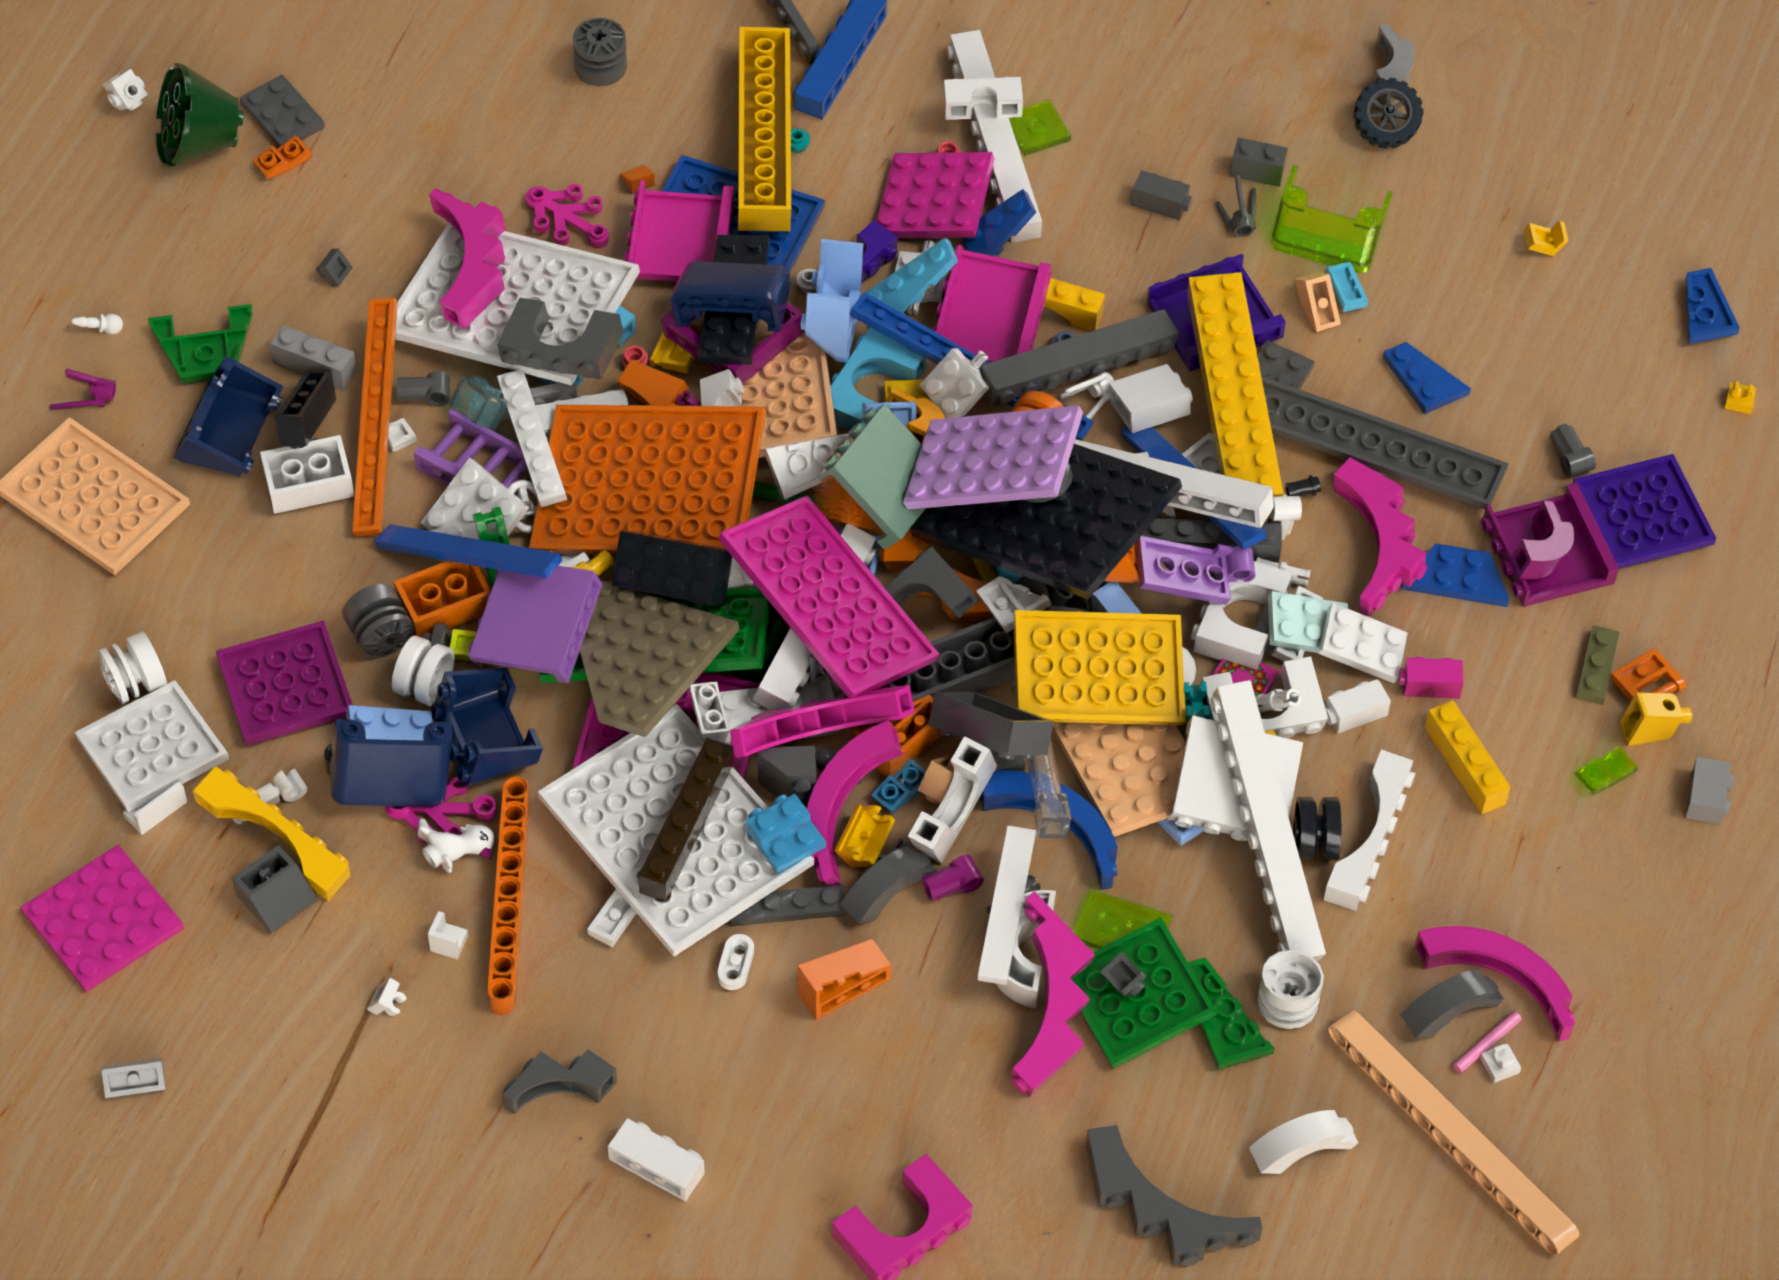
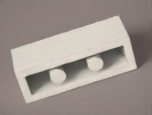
M627 1118L608 1145L609 1160L685 1202L705 1174L704 1160L697 1152L690 1149L686 1151L677 1146L676 1142L665 1135L661 1137L655 1134L646 1124L639 1121L635 1123Z

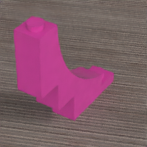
M1035 891L1025 899L1023 908L1027 918L1032 923L1039 924L1034 930L1031 939L1038 951L1044 972L1046 989L1045 1011L1038 1036L1033 1045L1010 1073L1013 1086L1020 1093L1026 1092L1029 1097L1072 1060L1085 1044L1067 1023L1079 1014L1090 1000L1072 979L1083 971L1095 956Z

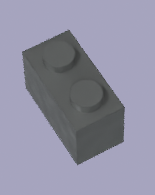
M1237 138L1232 156L1230 176L1235 177L1239 175L1240 179L1280 187L1288 148Z

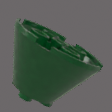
M174 63L176 67H169L166 72L157 105L156 119H161V134L156 133V146L161 163L167 167H174L229 147L235 148L238 141L237 129L238 126H242L244 120V113L238 108V98L184 64Z

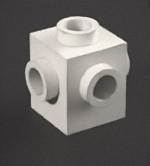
M132 69L123 70L102 84L109 94L107 96L108 100L118 110L129 109V111H132L143 103L141 99L148 95L145 91L144 82L140 77L135 76Z

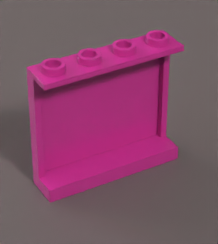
M641 180L639 190L634 191V205H637L636 210L631 211L630 225L633 226V231H628L627 246H630V251H625L624 261L639 265L640 273L636 279L677 282L688 263L694 261L713 262L717 235H730L734 210V187L724 186L722 196L645 190V180Z
M958 245L955 252L958 262L952 267L950 277H946L944 280L943 292L945 297L944 301L938 304L936 317L939 318L937 327H933L932 330L975 355L979 351H983L988 356L986 361L990 363L1033 350L1053 272L1051 264L1040 262L1039 266L966 251L962 245Z

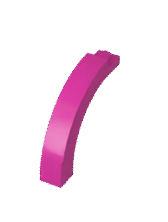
M889 720L871 727L848 742L825 767L810 796L807 810L810 813V821L826 841V848L811 856L814 858L813 866L816 867L820 882H825L827 886L842 885L834 851V835L837 819L846 798L857 783L870 771L891 759L903 755L897 730Z
M1444 926L1418 931L1415 947L1426 969L1442 965L1467 964L1499 972L1520 984L1535 998L1543 1009L1559 1042L1570 1038L1573 1026L1575 1025L1573 1013L1569 1009L1573 996L1558 973L1537 953L1507 936L1480 928Z

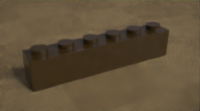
M708 737L706 738L638 875L639 893L667 902L734 765L733 747L731 745Z

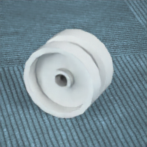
M416 635L412 636L405 643L395 664L392 676V691L406 698L415 695L416 701L431 706L435 703L437 687L441 684L444 672L453 670L454 650L441 644H436L432 647L429 640Z

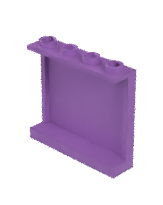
M558 566L548 578L496 570L495 583L492 591L487 596V605L483 616L478 621V631L474 641L469 646L468 657L478 669H482L484 663L549 673L553 674L558 682L569 683L603 583L594 571Z

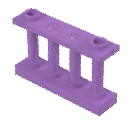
M453 409L448 412L451 430L433 450H427L419 446L414 452L416 469L447 486L469 458L472 459L482 446L495 452L483 466L490 474L493 473L504 458L517 464L502 482L505 487L508 488L512 483L518 481L528 470L520 445L473 421L468 415L460 414ZM461 434L473 440L455 462L442 458L443 454Z

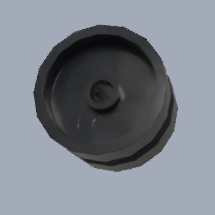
M1297 797L1293 820V836L1300 860H1312L1317 851V842L1319 854L1323 860H1338L1342 834L1339 798L1323 797L1319 803L1317 815V806L1313 797Z

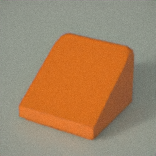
M645 165L620 174L632 194L635 190H639L641 180H645V188L655 185V174Z

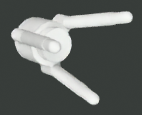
M1104 371L1090 380L1066 389L1065 393L1059 397L1064 399L1086 389L1094 398L1100 397L1101 399L1085 416L1091 419L1104 403L1110 400L1109 382L1114 381V379L1108 372Z

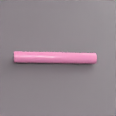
M1513 1011L1453 1064L1455 1071L1461 1074L1481 1056V1053L1486 1052L1522 1020L1521 1016Z

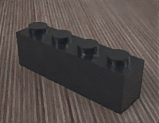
M332 370L305 371L275 416L280 447L300 449L308 445L336 401Z

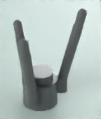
M1236 175L1235 183L1239 210L1235 211L1230 219L1220 201L1216 202V206L1227 224L1228 232H1234L1238 237H1245L1252 234L1257 228L1255 222L1256 188L1251 190L1249 214L1245 210L1240 176Z

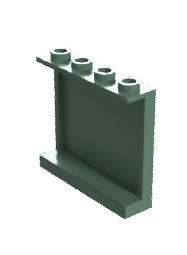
M883 404L876 410L871 407L861 416L860 419L863 422L855 425L848 432L850 438L843 440L835 448L838 453L830 456L822 464L825 469L818 478L822 480L831 474L884 531V534L877 543L885 550L903 538L925 508L907 510L903 503L922 444L892 411Z

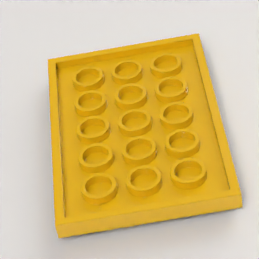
M1014 611L1013 628L1017 708L1054 722L1184 725L1186 723L1181 615Z

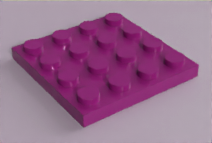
M324 620L216 651L245 746L333 722L336 719L347 718V708L349 705H353Z

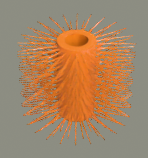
M832 475L824 478V481L832 480L828 481L829 484L824 485L826 487L823 489L830 488L827 489L829 491L823 493L827 494L824 495L826 497L823 499H827L821 501L824 503L820 505H824L821 506L824 508L820 509L822 514L824 513L826 519H829L828 521H834L830 523H836V525H840L843 528L848 523L861 530L863 529V531L868 530L870 533L879 529L877 528L879 526H876V523L874 524L873 519L866 514L836 479H833L834 477H831Z

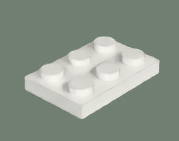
M1332 603L1328 607L1318 654L1395 683L1399 678L1407 632Z

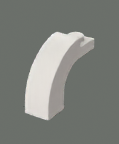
M1324 1110L1297 1117L1274 1128L1258 1139L1249 1149L1261 1173L1281 1174L1294 1162L1310 1153L1322 1149H1352L1358 1144V1141L1353 1133L1352 1125L1346 1118L1338 1117L1335 1110Z

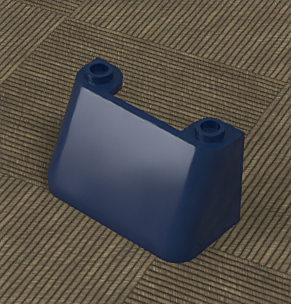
M690 262L686 265L678 279L671 296L676 327H690L691 319L693 317L701 319L703 311L752 313L753 322H759V319L768 324V331L781 332L791 287L790 274L787 269L778 264Z
M225 356L209 379L174 452L173 458L182 463L239 477L242 473L248 474L254 463V460L251 459V450L267 415L271 410L276 412L283 400V397L279 396L283 385Z
M336 719L330 751L332 798L335 802L342 805L435 807L442 804L447 791L452 722H432L424 728L423 741L366 739L364 726L356 720Z

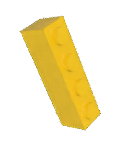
M1452 700L1430 709L1426 719L1425 730L1480 814L1483 815L1506 805L1511 786L1455 702Z

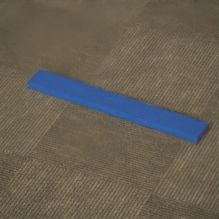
M1127 426L1120 429L1121 437L1138 453L1148 452L1151 458L1196 468L1153 427L1132 433ZM1206 515L1243 550L1266 539V531L1263 528Z
M392 524L374 540L378 549L548 578L562 562L560 554L555 552Z

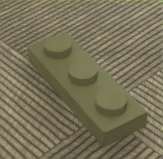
M1592 625L1576 694L1577 699L1604 704L1619 631Z

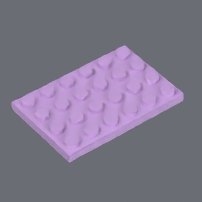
M1080 406L931 420L903 501L904 505L908 510L1058 497L1083 415Z

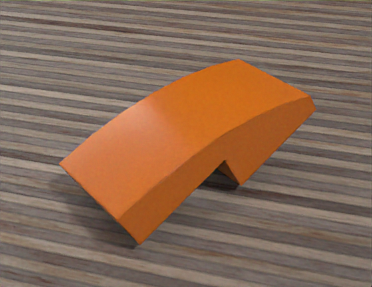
M295 135L278 149L271 145L252 161L268 179L290 171L313 155L298 136Z

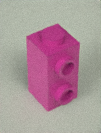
M1424 657L1406 658L1405 667L1399 670V685H1404V696L1460 699L1463 687V660H1453L1451 658L1427 659Z

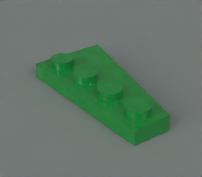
M1206 957L1188 962L1217 1011L1216 1016L1199 1025L1218 1070L1274 1054L1275 1048L1269 1040L1266 1041L1256 1023L1253 1020L1251 1021L1245 1014L1241 1003L1237 998H1233L1226 988L1227 985Z

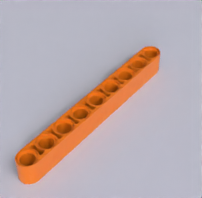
M518 776L508 778L504 782L502 790L487 988L490 1008L494 1013L500 1015L512 1012L516 1005L530 812L528 783L524 778ZM512 818H520V819L514 820V821H513V820H510V819H512ZM512 842L518 843L516 845H508ZM509 867H515V868H516V869H514V870H506V869L509 868ZM508 892H513V893H514V894L509 895V896L504 895L505 893H508ZM507 917L513 918V919H511V920H509V921H503V920H502V919L507 918ZM503 943H510V944H511V945L505 946V947H504V946H500V945L503 944ZM503 968L509 969V970L506 971V972H499V971H498V970L503 969ZM500 994H505V995H507V996L504 997V998H497V997H496V996H498V995H500Z

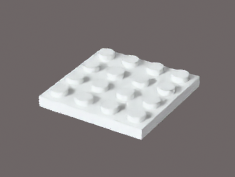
M175 680L75 732L77 740L128 813L152 801L175 783L180 782L184 784L229 760L228 752Z

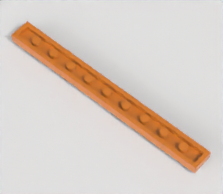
M395 297L369 300L352 527L355 537L380 535L382 533L398 306Z

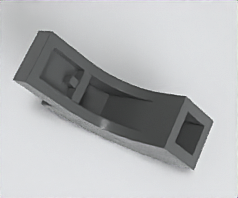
M909 846L902 847L886 855L869 868L852 886L840 905L859 924L876 920L896 893L911 883L922 881V877L937 872V869L930 863V859L925 854L919 851L913 852Z
M1479 969L1470 970L1437 984L1416 999L1401 1016L1416 1038L1434 1037L1448 1022L1461 1013L1477 1007L1498 1006L1504 998L1498 991L1497 984L1489 976H1483Z

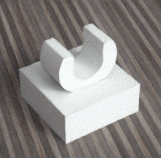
M389 978L379 984L367 1010L375 1015L384 1010L390 1016L399 1014L400 1010L394 1007L392 1001L395 1000L401 1004L406 1000V996L403 993L396 992L400 983Z
M1502 1044L1481 1053L1480 1060L1493 1083L1517 1075L1521 1071V1066L1508 1044Z

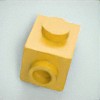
M1558 221L1551 229L1529 223L1524 228L1529 250L1554 256L1568 242L1565 223L1562 221Z

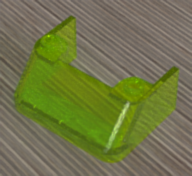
M1293 165L1282 193L1272 231L1271 244L1273 248L1280 252L1331 266L1351 262L1355 272L1363 273L1371 268L1389 217L1393 192H1387L1382 209L1365 207L1358 212L1356 219L1306 206L1308 195L1305 190L1295 186L1298 166Z

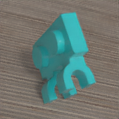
M1184 682L1187 728V723L1192 716L1209 719L1210 713L1209 705L1203 706V698L1207 694L1206 682H1200V685L1190 686L1189 682Z

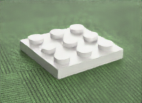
M469 458L421 523L433 532L479 539L473 514L478 512L485 514L491 512L492 508L500 507L509 536L530 507L478 462ZM495 522L486 525L487 531L496 528ZM478 566L480 571L484 569V567Z

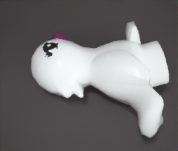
M420 818L418 821V836L428 844V846L422 849L424 857L434 868L442 865L448 874L452 872V862L465 854H478L491 860L492 848L495 842L492 830L484 825L466 824L465 828L460 827L462 834L456 835L448 832H437L431 829L423 818Z

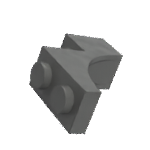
M587 1049L581 1057L577 1056L572 1061L568 1070L541 1051L535 1059L531 1058L527 1061L521 1075L516 1080L513 1079L506 1085L503 1092L505 1108L515 1114L528 1102L553 1093L578 1094L599 1103L617 1083L616 1068Z

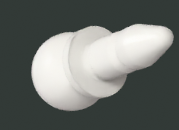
M99 314L98 319L95 317H77L71 320L73 324L80 327L97 328V331L100 333L105 331L107 334H117L123 328V321L116 314H108L106 316Z

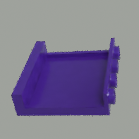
M1243 254L1227 257L1211 265H1204L1198 270L1180 274L1164 282H1157L1148 288L1147 304L1151 311L1156 312L1164 309L1179 332L1174 348L1189 372L1200 368L1187 297L1189 277L1241 272L1256 348L1264 345L1267 340L1273 342L1284 337L1286 321L1281 314L1273 315L1242 267Z

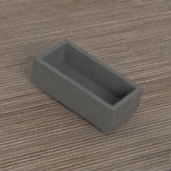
M934 692L929 726L939 729V733L942 735L958 736V741L960 742L965 736L990 749L991 752H998V757L1013 760L1015 756L1035 759V755H1048L1054 721L977 692Z

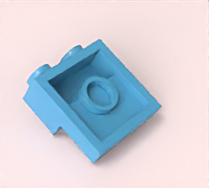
M796 794L787 797V795L777 797L772 803L773 806L765 810L762 808L753 810L746 820V833L777 874L826 848L825 839L810 821V813Z

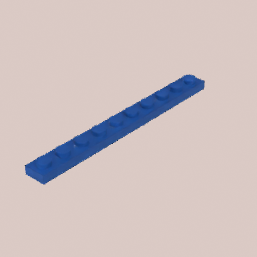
M866 292L860 296L851 308L850 316L937 365L952 348H958L969 360L976 356L974 353ZM1020 397L1012 399L1006 404L1013 407ZM1082 415L1075 439L1083 441L1091 430L1094 421Z

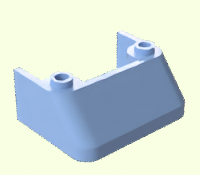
M821 239L820 265L818 271H813L812 287H816V294H807L806 314H802L801 330H805V335L835 361L847 363L857 325V319L850 316V311L861 296L864 243Z

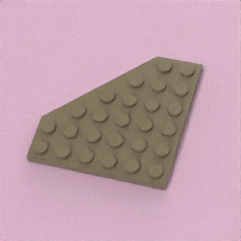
M601 579L603 585L580 649L597 717L600 723L646 737L739 631L738 621L641 591L612 586L611 582Z

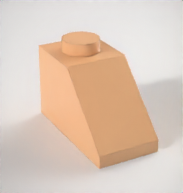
M1315 272L1295 278L1300 305L1313 329L1318 332L1341 325L1330 274Z
M953 753L931 760L918 788V791L925 794V798L932 803L940 804L950 787L954 775V767L951 763Z

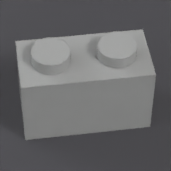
M1696 757L1691 772L1685 818L1719 825L1722 815H1728L1731 798H1726L1727 791H1731L1734 775L1729 774L1731 763Z

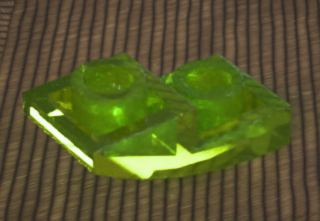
M1619 746L1600 760L1598 757L1594 758L1574 772V775L1589 793L1594 795L1626 779L1638 771V766L1625 750Z

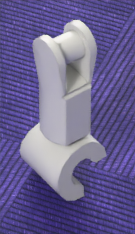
M294 768L287 776L281 770L273 779L274 786L268 783L256 790L260 795L259 799L267 805L269 803L275 805L281 801L280 795L287 802H293L302 798L307 792V786ZM232 818L233 821L237 824H243L247 822L246 820Z

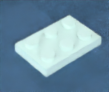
M1271 591L1267 596L1270 645L1319 653L1328 607L1335 603L1348 609V603Z

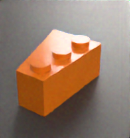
M931 695L913 701L915 713L900 720L890 721L897 730L903 755L876 767L886 778L889 775L894 777L910 759L914 760L942 736L939 733V729L929 726L933 703ZM883 722L850 728V741L862 732Z
M870 939L798 965V995L817 1020L890 980L891 964L874 940Z

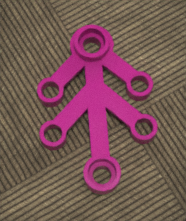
M571 184L567 190L549 191L545 187L538 186L527 191L526 203L531 209L535 210L534 229L536 232L545 233L550 228L549 219L545 216V209L554 213V242L556 244L564 246L570 241L565 221L588 235V242L592 247L604 248L609 243V232L603 225L597 224L593 226L576 215L589 212L592 214L600 213L603 210V203L600 197L592 196L584 203L560 205L555 201L571 200L576 202L581 200L583 197L582 187L579 184Z
M457 776L447 785L445 800L438 806H403L404 808L395 809L397 806H385L386 813L390 818L395 820L404 819L417 832L418 840L424 844H427V842L418 836L419 817L415 813H425L444 832H457L461 835L460 826L454 825L444 814L475 815L482 821H488L496 815L497 808L494 798L489 795H481L473 803L446 802L454 795H464L468 791V786L455 787L456 784H462ZM483 809H489V810H490V811H488V812H481V810H483Z

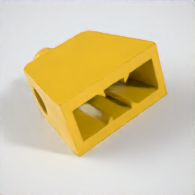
M1636 693L1619 724L1627 746L1667 740L1673 736L1679 724L1691 723L1692 711L1689 707H1680L1678 699L1674 694Z

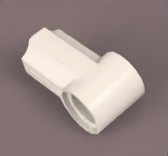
M1300 496L1273 497L1274 508L1270 513L1268 523H1281L1282 540L1291 533L1294 521L1301 519L1302 504Z

